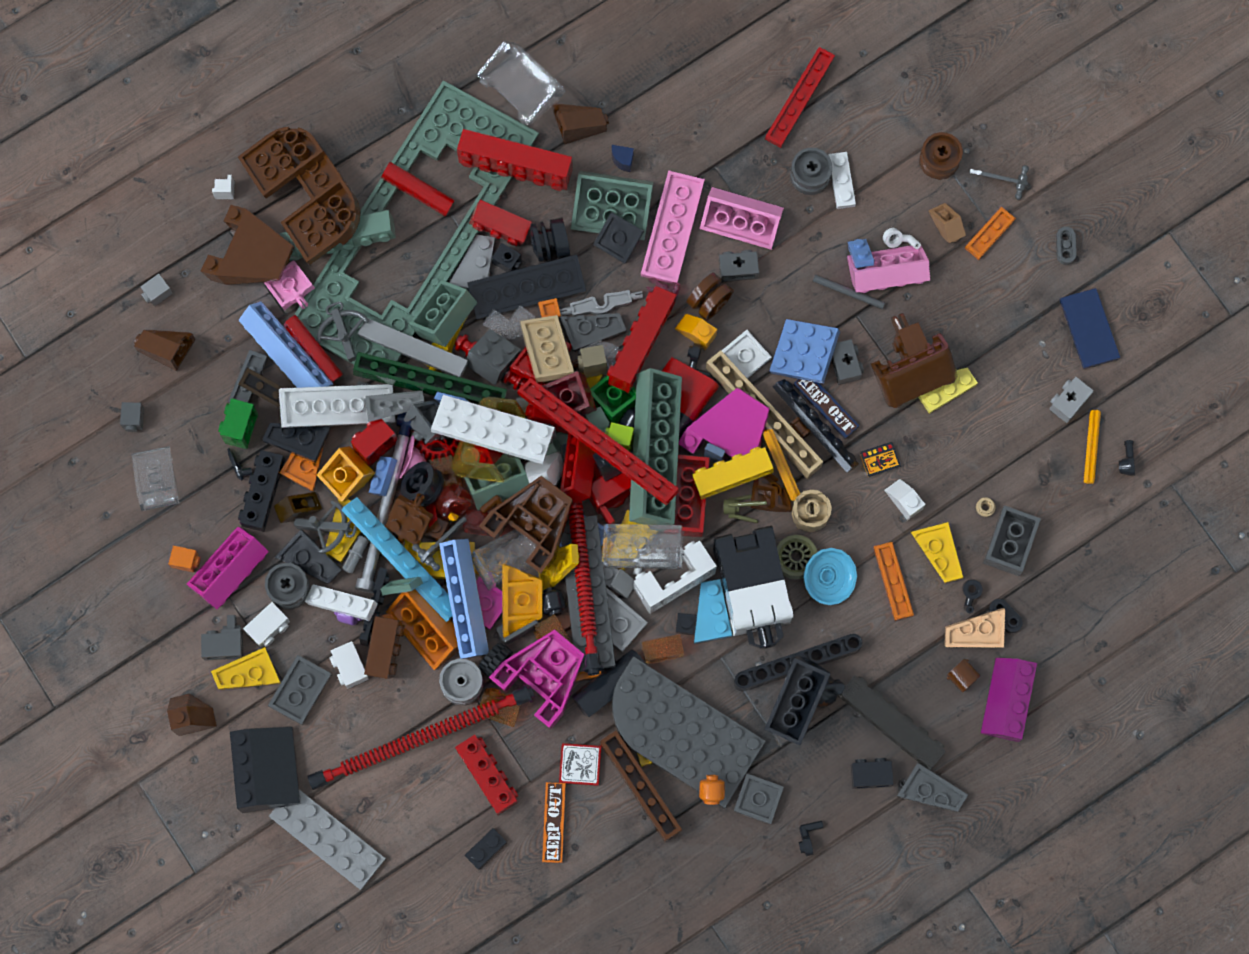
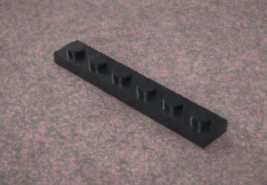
M786 379L776 382L773 386L775 391L846 472L855 469L859 465L855 456L848 452L843 442L832 434L830 427L819 419L818 413L806 404L805 398L799 395L794 390V386L789 381H786Z

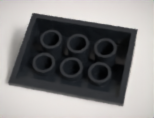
M293 727L249 728L231 731L230 741L237 809L241 813L301 804Z

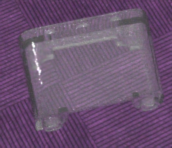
M503 41L476 74L480 78L479 81L487 88L489 86L495 88L518 110V119L525 125L533 124L566 92L540 64L514 42Z

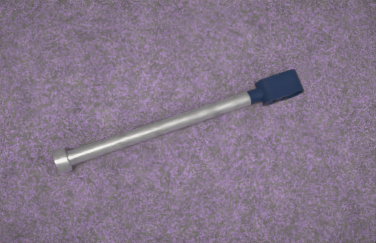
M407 412L400 413L397 417L396 426H399L400 429L392 457L397 460L387 494L382 496L377 519L384 526L388 521V515L391 511L411 429H413L410 425L411 421H404ZM372 542L370 543L362 578L357 579L355 589L366 593H373L375 585L373 578L380 551Z

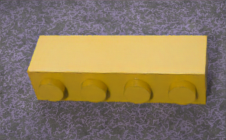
M756 447L751 449L750 453L746 455L737 454L730 461L724 462L722 460L713 464L714 467L708 469L706 467L700 468L692 475L702 500L774 473V468L766 448Z

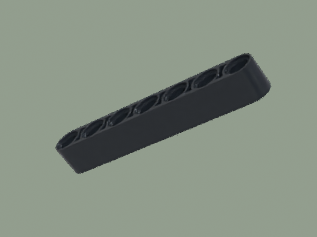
M849 634L741 671L735 676L734 686L738 691L743 692L785 678L794 658L798 655L818 665L853 655L862 647V638L858 634ZM852 639L857 641L858 647L851 648L848 645V641ZM837 646L840 653L832 654L829 648ZM813 652L820 653L821 660H813L811 654ZM780 664L784 666L785 671L777 673L774 667ZM764 671L767 677L763 680L758 679L756 673ZM745 677L748 680V684L741 686L737 681L738 678Z

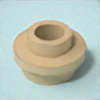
M981 498L976 504V511L983 517H989L995 511V503L990 498ZM982 505H987L989 510H983Z

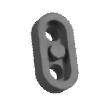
M1062 227L1056 234L1057 260L1064 265L1071 264L1076 258V234L1070 227ZM1062 236H1067L1068 240H1063ZM1063 254H1068L1069 258H1064Z

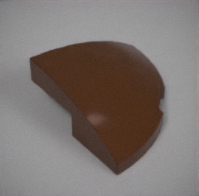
M772 473L754 480L751 502L766 501L767 504L751 506V508L773 512L792 511L791 501L786 489H781V486L776 483L778 478Z

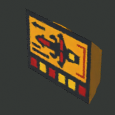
M892 442L860 452L865 471L869 477L901 467Z

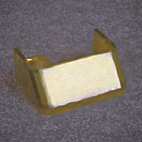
M485 397L477 404L521 418L526 417L517 400ZM459 441L451 464V468L457 476L504 482L503 476L494 464L479 463L480 453L476 448H473L474 444Z

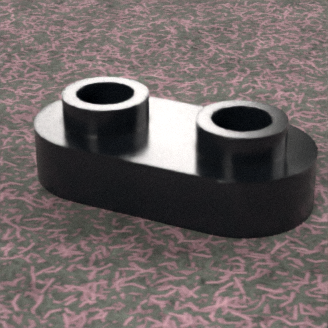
M1003 599L992 601L989 605V612L997 610V605L1005 608V631L1008 633L1018 632L1023 624L1022 618ZM1014 619L1016 621V625H1011L1010 620Z

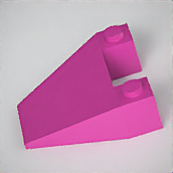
M736 388L687 427L678 444L694 454L699 451L704 441L707 440L711 444L725 450V453L731 457L737 454L746 455L750 453L751 449L761 447L770 408L740 388Z
M553 630L503 661L489 678L505 692L511 688L518 678L528 686H531L534 691L546 700L534 716L549 729H552L564 715L585 654L556 630Z

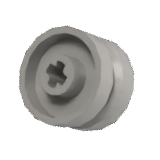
M467 659L450 661L443 667L439 679L443 695L448 701L456 705L473 703L483 691L484 681L480 669L475 663ZM465 680L463 684H458V681Z

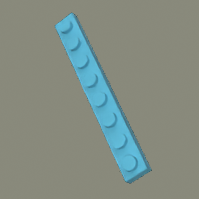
M358 497L342 508V512L405 579L421 577L423 584L416 588L418 593L446 622L453 618L449 594Z

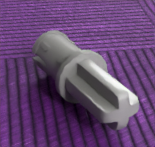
M358 535L352 550L348 551L350 554L343 565L345 572L353 573L359 559L363 558L362 554L369 543L367 538Z

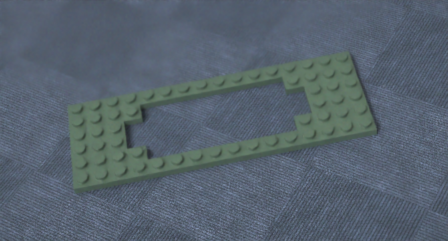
M442 81L395 155L392 163L409 172L421 152L438 161L446 146L457 151L463 129L528 146H533L539 133L451 84ZM478 167L473 168L469 179L482 185L483 189L408 309L391 300L383 314L380 315L351 298L360 283L345 274V272L362 247L361 245L350 250L342 249L333 253L313 284L315 289L305 297L308 306L304 305L305 309L299 306L294 315H297L317 340V333L321 324L328 317L332 316L326 313V307L340 301L344 306L342 311H358L373 321L414 337L416 332L409 323L441 280L449 281L475 236L479 233L478 230L473 228V225L469 224L476 204L479 200L495 206L513 177L509 175L503 177L498 175L497 172H484ZM380 179L360 210V216L384 211L398 188ZM337 304L329 308L328 311L331 312L332 310H334V308L340 309L341 306L340 304ZM353 315L343 317L348 334L361 318ZM335 321L326 326L322 336L337 337L338 330ZM362 324L350 337L356 356L358 352L397 362L402 356L398 352L358 336ZM321 339L320 345L322 348L352 365L355 364V361L350 362L347 359L342 341Z

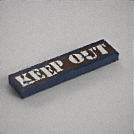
M802 379L794 382L793 385L844 439L859 428L857 422L818 382Z

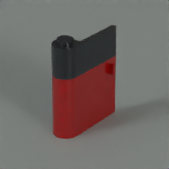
M671 357L662 371L682 377L679 423L680 440L687 427L695 422L710 401L719 385L710 377Z

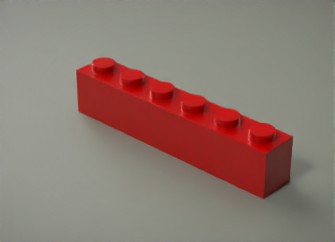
M655 286L653 292L650 291L648 293L646 306L640 308L638 321L633 322L630 336L627 335L624 339L623 350L617 352L615 357L616 363L614 366L611 365L607 372V376H609L608 384L628 393L630 392L637 379V374L640 373L675 305L677 294Z

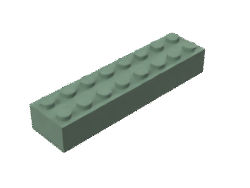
M649 368L637 374L633 455L676 486L682 377ZM631 480L629 521L659 529L674 525L676 496L665 505Z

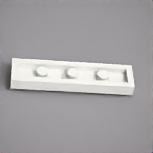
M314 584L305 600L308 605L367 621L371 620L378 604L374 600Z

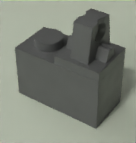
M227 615V626H223L221 633L211 630L207 631V634H201V657L204 661L240 659L243 657V631L241 630V625H237L235 615Z

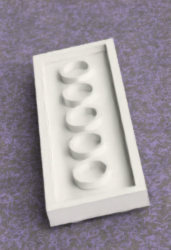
M384 384L280 388L282 428L368 424L365 396L393 393L392 385ZM395 415L382 418L385 423H394Z
M443 395L431 427V432L543 464L555 427Z

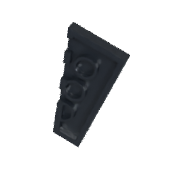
M379 568L373 589L374 595L370 599L378 604L371 620L364 621V633L361 632L359 638L360 644L363 646H369L375 616L380 617L381 613L378 612L379 604L383 605L385 595H382L380 589L388 584L390 580V575H387L388 571L385 568Z

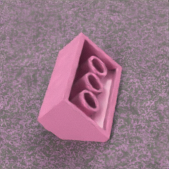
M712 187L707 198L700 229L772 250L784 208Z
M911 245L871 252L874 258V265L855 268L851 255L847 256L851 280L856 293H866L869 290H884L888 287H903L906 284H921L925 281H930L929 260L922 246L919 249H915Z

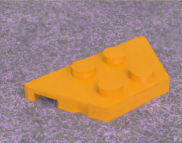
M502 564L504 638L529 623L542 618V580L507 564Z

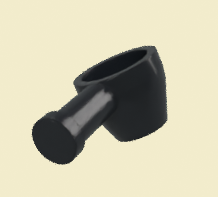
M1126 440L1124 441L1126 458L1119 460V473L1135 476L1134 441Z

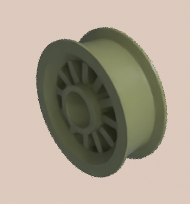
M790 535L778 544L777 551L783 576L789 579L804 578L805 568L803 564L806 565L808 563L805 559H810L817 553V549L810 539L802 535ZM798 553L801 556V560H792L791 554Z

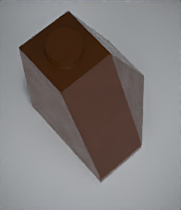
M553 104V113L564 145L607 132L609 120L606 113H602L601 108Z
M143 330L135 338L134 347L138 352L177 371L196 339L190 332Z
M191 694L170 698L167 713L171 730L176 735L183 736L217 727L214 710L211 706Z

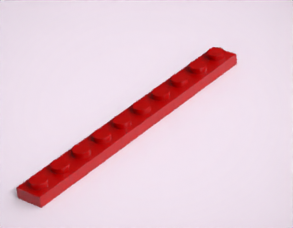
M530 378L518 389L519 396L663 504L667 505L678 494V487Z

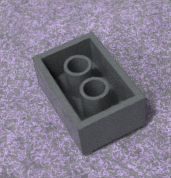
M1004 505L1000 511L983 564L1020 576L1024 570L1041 518Z

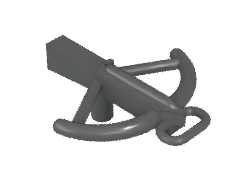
M338 301L326 307V313L332 316L328 317L321 324L317 333V342L320 344L321 339L342 341L347 359L352 362L356 360L357 356L350 337L363 321L368 323L369 320L358 311H342L343 303ZM337 304H340L341 306L340 309L334 308V310H332L331 312L328 311L329 308ZM353 315L361 318L348 334L343 317ZM335 321L338 330L337 337L322 336L326 326Z
M331 500L333 506L320 521L315 516H311L309 520L295 518L294 526L297 529L318 532L323 547L318 551L320 554L334 549L341 542L344 534L346 537L351 538L356 533L357 526L354 525V529L349 527L350 523L353 522L350 520L347 523V516L342 512L343 506L335 500ZM337 507L342 516L341 523L325 522ZM322 531L339 533L334 542L326 547Z

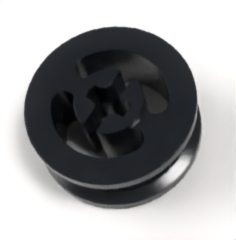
M428 462L417 463L405 474L401 483V494L405 498L414 501L417 493H421V496L424 495L421 506H429L439 497L443 490L444 475L438 469H434Z

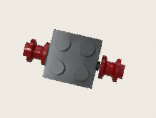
M489 329L478 342L471 343L468 341L469 336L466 334L464 336L460 335L455 341V350L466 352L465 357H467L466 360L469 362L467 367L495 386L504 376L503 383H512L515 391L527 382L524 377L510 371V366L519 356L521 349L493 330Z

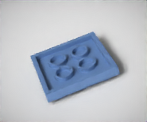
M786 319L770 372L776 375L824 384L840 330L838 328Z

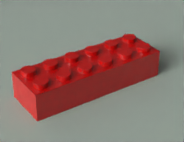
M466 129L462 130L457 147L459 163L465 167H478L481 171L497 172L498 175L503 177L509 175L519 181H532L538 186H551L552 189L557 191L567 190L573 171L571 156Z

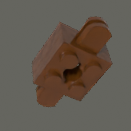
M903 313L899 314L898 318L897 316L891 317L896 331L892 345L894 351L899 353L901 360L927 349L925 344L928 342L919 322L909 326Z

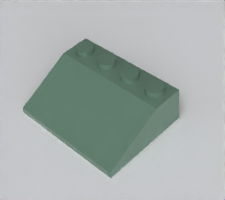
M580 171L577 179L571 229L600 233L610 213L614 212L644 230L640 240H645L654 182Z

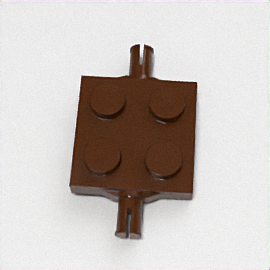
M417 493L414 501L400 495L385 525L387 529L398 535L397 540L402 545L405 540L412 544L420 545L432 520L433 514L421 506L424 495L421 496V493Z

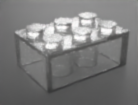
M515 529L474 550L471 554L472 562L487 589L491 590L502 584V564H507L524 572L531 569L532 567L526 563V560L536 546L531 540Z

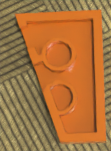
M323 448L316 463L291 453L280 474L314 492Z

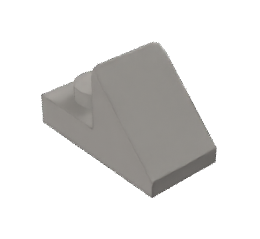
M605 562L603 565L606 587L627 599L634 588L635 580L622 569L617 570Z

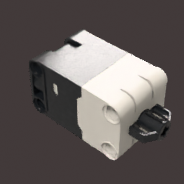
M773 526L754 529L752 534L733 537L732 534L714 537L713 551L720 573L733 636L747 634L749 645L759 649L774 647L784 637L782 626L790 624L793 618V611L787 594ZM772 627H775L778 637L775 642L771 633ZM757 631L760 645L755 644L753 632Z

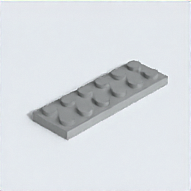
M299 790L301 804L279 807L272 811L269 815L272 820L360 890L364 888L386 860V858L301 790Z

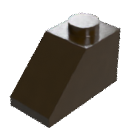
M316 492L286 496L274 505L280 523L293 522L295 518L301 519L322 510Z

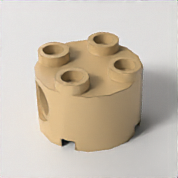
M818 490L803 491L796 498L792 507V518L796 527L807 532H815L824 528L831 515L832 507L830 500Z

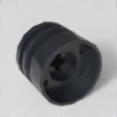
M562 217L550 219L549 229H546L543 221L540 222V231L537 230L536 223L531 224V243L539 262H544L543 253L545 252L548 260H551V251H555L558 258L570 256L567 233Z

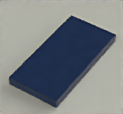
M1094 288L1060 298V303L1083 369L1119 360L1120 355L1097 289Z

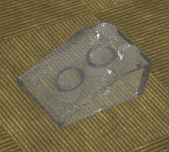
M170 447L133 453L132 462L136 492L141 511L180 504Z

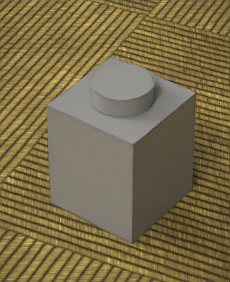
M157 274L141 286L143 291L142 297L147 303L151 302L154 307L173 294L160 274Z

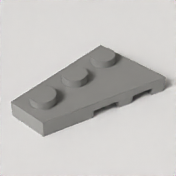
M475 236L452 277L451 284L469 290L467 282L489 277L495 244L494 237Z
M423 391L365 396L368 422L408 412L413 404L424 402Z

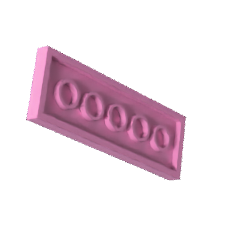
M668 171L641 271L642 277L677 285L705 179Z

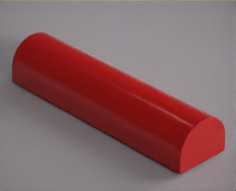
M389 162L381 176L382 180L443 216L447 215L455 201L392 162Z
M297 315L292 316L285 322V329L330 381L334 383L343 373Z

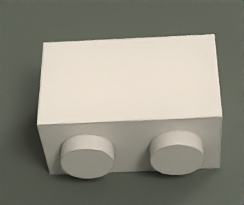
M271 602L243 629L263 648L264 646H269L274 641L273 637L275 635L283 633L289 627L288 623L290 621Z
M352 641L330 650L333 656L329 658L333 667H338L340 674H337L341 686L345 684L348 689L369 680L368 676L364 675V666Z

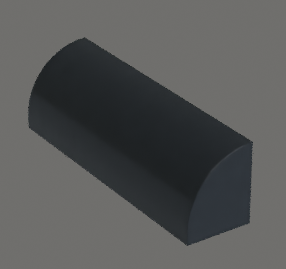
M631 649L615 662L616 667L607 668L571 696L585 716H592L612 700L615 685L632 657L646 664L636 651Z

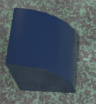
M612 145V160L619 169L630 172L634 148Z

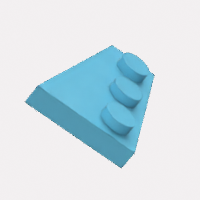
M720 579L701 583L694 644L732 637Z

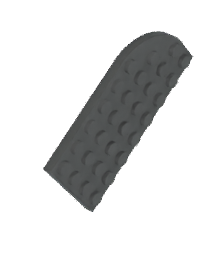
M635 657L631 658L615 685L612 697L613 719L618 733L627 746L698 792L700 781L706 779V775H718V779L725 782V798L718 805L725 808L765 743V740Z

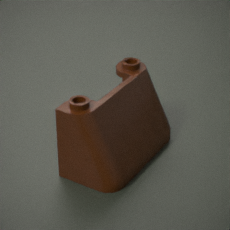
M941 333L932 336L933 343L931 345L929 343L925 344L927 349L892 364L891 360H889L887 365H883L878 360L870 364L884 400L889 407L898 408L905 402L955 382L958 374L950 347Z

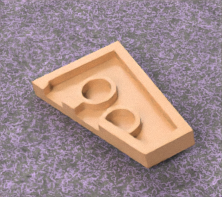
M1005 608L945 626V647H1004Z

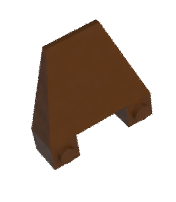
M230 205L224 222L236 232L224 258L208 255L201 272L211 281L225 285L280 281L295 247L246 208Z
M540 476L491 510L479 527L493 538L499 539L510 524L537 545L526 560V563L540 574H545L557 557L573 499L546 478Z

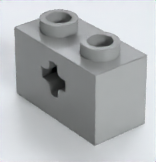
M1077 377L1072 381L1068 379L1062 387L1064 391L1061 395L1057 393L1050 401L1052 406L1049 410L1066 423L1071 420L1094 391ZM1071 396L1073 399L1069 402L1067 398Z

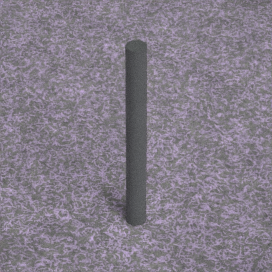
M818 275L814 276L813 282L880 309L884 307L885 302L860 292L856 293L853 289Z

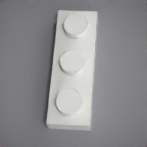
M847 152L828 154L832 162L831 178L836 208L855 207L856 203Z

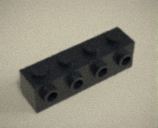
M263 450L260 451L259 455H256L254 460L256 468L249 477V484L251 485L249 491L245 492L243 499L245 506L238 515V520L242 527L265 532L281 477L280 471L285 463L283 455Z

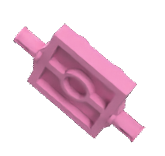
M294 260L286 265L280 281L264 282L284 311L296 302L302 309H305L304 305L307 307L308 303L303 297L315 289Z

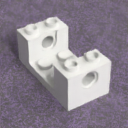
M692 541L684 547L682 559L690 571L684 573L681 576V580L676 583L671 581L665 585L664 590H662L651 571L648 573L644 571L635 577L633 589L649 614L715 574L717 566L701 541L696 543Z

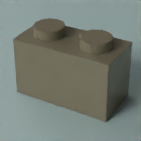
M603 345L580 349V356H577L579 372H583L586 378L607 374V362Z

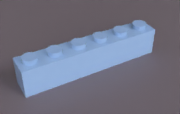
M261 301L248 306L239 319L240 323L297 388L331 387L333 385L330 379Z
M456 539L439 543L460 659L487 655L489 649L469 540Z

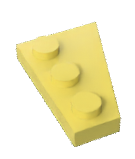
M968 368L956 370L958 377L954 383L944 385L918 397L929 414L977 386L978 382Z

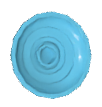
M835 548L822 549L814 554L806 564L804 572L805 588L809 595L821 604H839L847 599L855 588L857 580L856 566L851 557L842 550Z

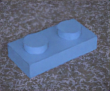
M856 239L848 242V249L855 268L874 265V258L866 239Z
M380 456L370 484L369 493L386 496L397 463L396 459Z

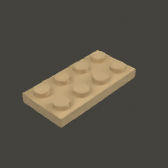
M558 315L520 321V327L537 383L557 380L574 373Z

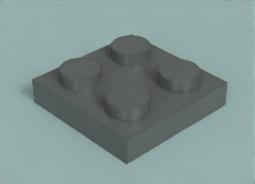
M746 774L733 812L771 825L784 787Z

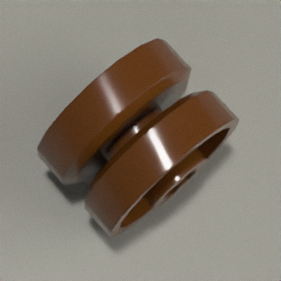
M939 132L932 134L922 146L919 157L921 169L927 176L933 179L942 180L951 177L959 168L963 155L962 145L950 133Z
M715 272L709 274L697 285L686 302L692 309L700 308L699 315L705 321L714 317L734 293V290L728 284L721 285L722 279Z

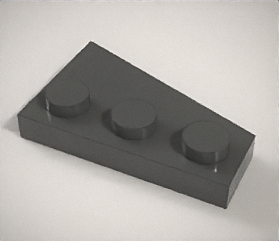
M917 763L896 797L958 812L968 794Z

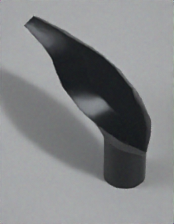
M228 448V456L237 478L242 481L244 476L251 475L252 469L251 467L242 469L235 455Z

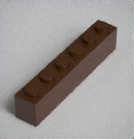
M614 731L600 741L601 747L663 841L666 843L681 833V827L618 732Z

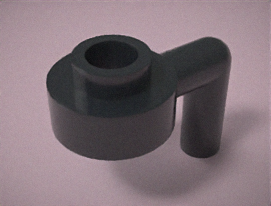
M694 343L693 346H689L687 357H690L689 366L710 377L711 372L696 369L702 345Z
M974 579L967 580L962 587L963 594L966 596L963 608L969 614L974 611L972 607L973 600L980 597L983 591L981 583ZM974 585L975 591L969 592V586Z
M822 820L803 824L799 827L802 841L799 842L801 853H805V856L814 855L808 831L822 829Z

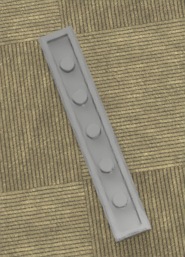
M369 318V322H363L358 332V336L452 376L461 378L469 363L464 358Z

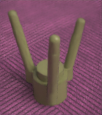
M752 494L729 497V499H724V514H729V518L758 523L756 519L738 515L735 512H739L740 506L766 505L767 502H739L751 499Z

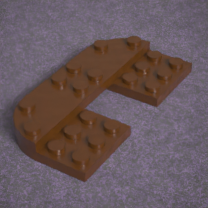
M289 127L279 128L266 135L238 156L240 162L266 199L295 177H297L311 198L310 201L281 221L282 226L309 265L339 243L345 245L352 238L360 221L359 202L322 146L308 131L299 127L298 129H290Z

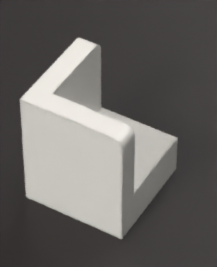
M228 175L227 179H215V188L212 189L215 199H234L235 182L232 175Z

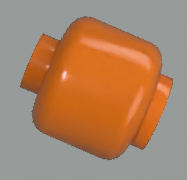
M706 775V779L700 781L699 797L704 801V804H720V801L725 798V782L718 779V775Z

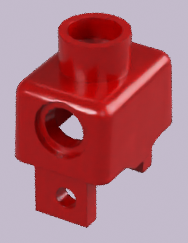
M595 464L592 492L589 500L596 513H601L611 528L615 525V520L608 509L617 508L624 504L625 499L631 494V479L621 473L605 481Z

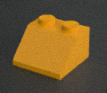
M351 446L339 448L318 472L317 476L341 502H344L363 488L375 472Z

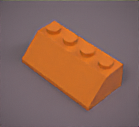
M416 589L402 592L386 610V613L394 616L396 620L403 621L402 625H405L404 635L433 670L438 669L459 651L455 627L452 621L446 622Z

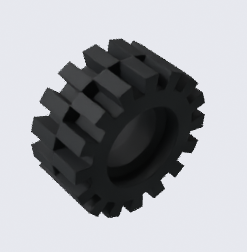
M500 641L484 657L478 668L490 677L503 661L511 657L513 651Z

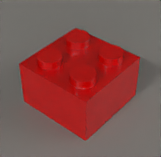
M382 419L369 422L365 430L357 432L352 437L351 444L354 451L369 467L379 460L380 456H383L396 445L397 438L394 431Z

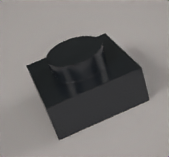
M678 613L676 633L695 635L697 615Z

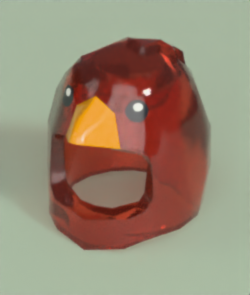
M450 482L443 488L436 500V512L439 517L447 521H456L459 516L473 505L474 500L470 493L462 486Z

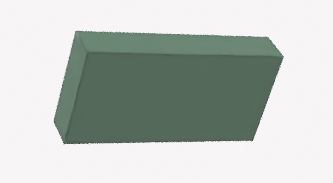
M421 577L393 580L380 590L382 595L409 592L416 589L423 582Z

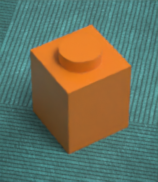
M173 546L168 564L171 568L194 573L195 568L199 566L200 556H198L199 554L196 550Z

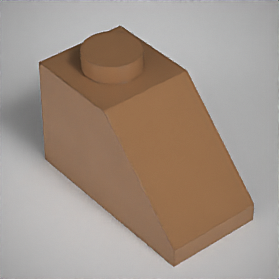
M946 203L929 210V214L941 236L948 243L956 242L966 236L961 216Z

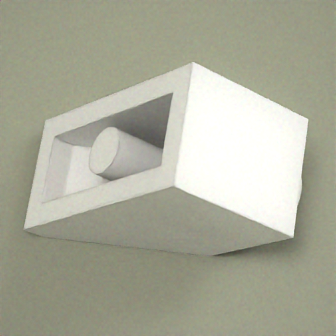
M901 479L884 490L907 521L925 507V503L915 490Z

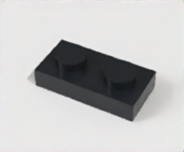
M492 828L464 856L479 870L507 842Z

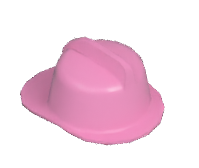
M413 435L408 443L399 479L415 464L426 462L424 459L425 455L419 453L420 450L414 447Z

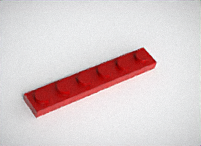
M821 47L817 49L766 134L765 140L780 148L782 147L833 62L834 54Z

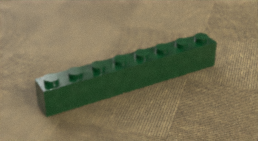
M362 352L357 353L353 368L354 376L413 391H423V393L433 396L440 392L465 398L470 403L501 412L507 389Z

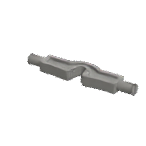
M629 290L606 293L603 306L597 304L595 297H589L581 301L572 302L570 307L559 310L561 316L572 314L573 317L587 314H608L614 308L631 305L633 300L643 299L642 291L630 293Z

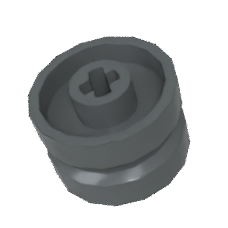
M806 148L798 152L792 161L790 180L793 187L805 195H815L827 188L832 175L830 157L818 148Z
M281 563L274 566L268 572L265 578V590L276 606L292 610L305 603L310 591V583L306 574L299 566L292 563Z

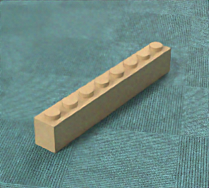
M721 350L707 361L706 369L711 372V375L729 394L736 388H740L770 408L765 431L773 429L782 452L807 479L822 467L823 461Z

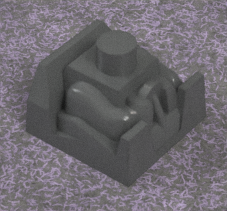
M436 400L413 404L404 418L405 422L411 421L410 425L415 430L413 432L414 438L418 441H422L424 438L426 439L424 441L426 444L439 438L441 440L448 438L447 436L431 432V427L439 408Z

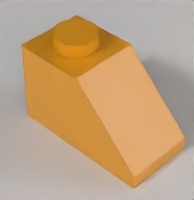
M685 314L675 327V330L692 342L701 344L705 351L717 336V329L705 320L689 314Z

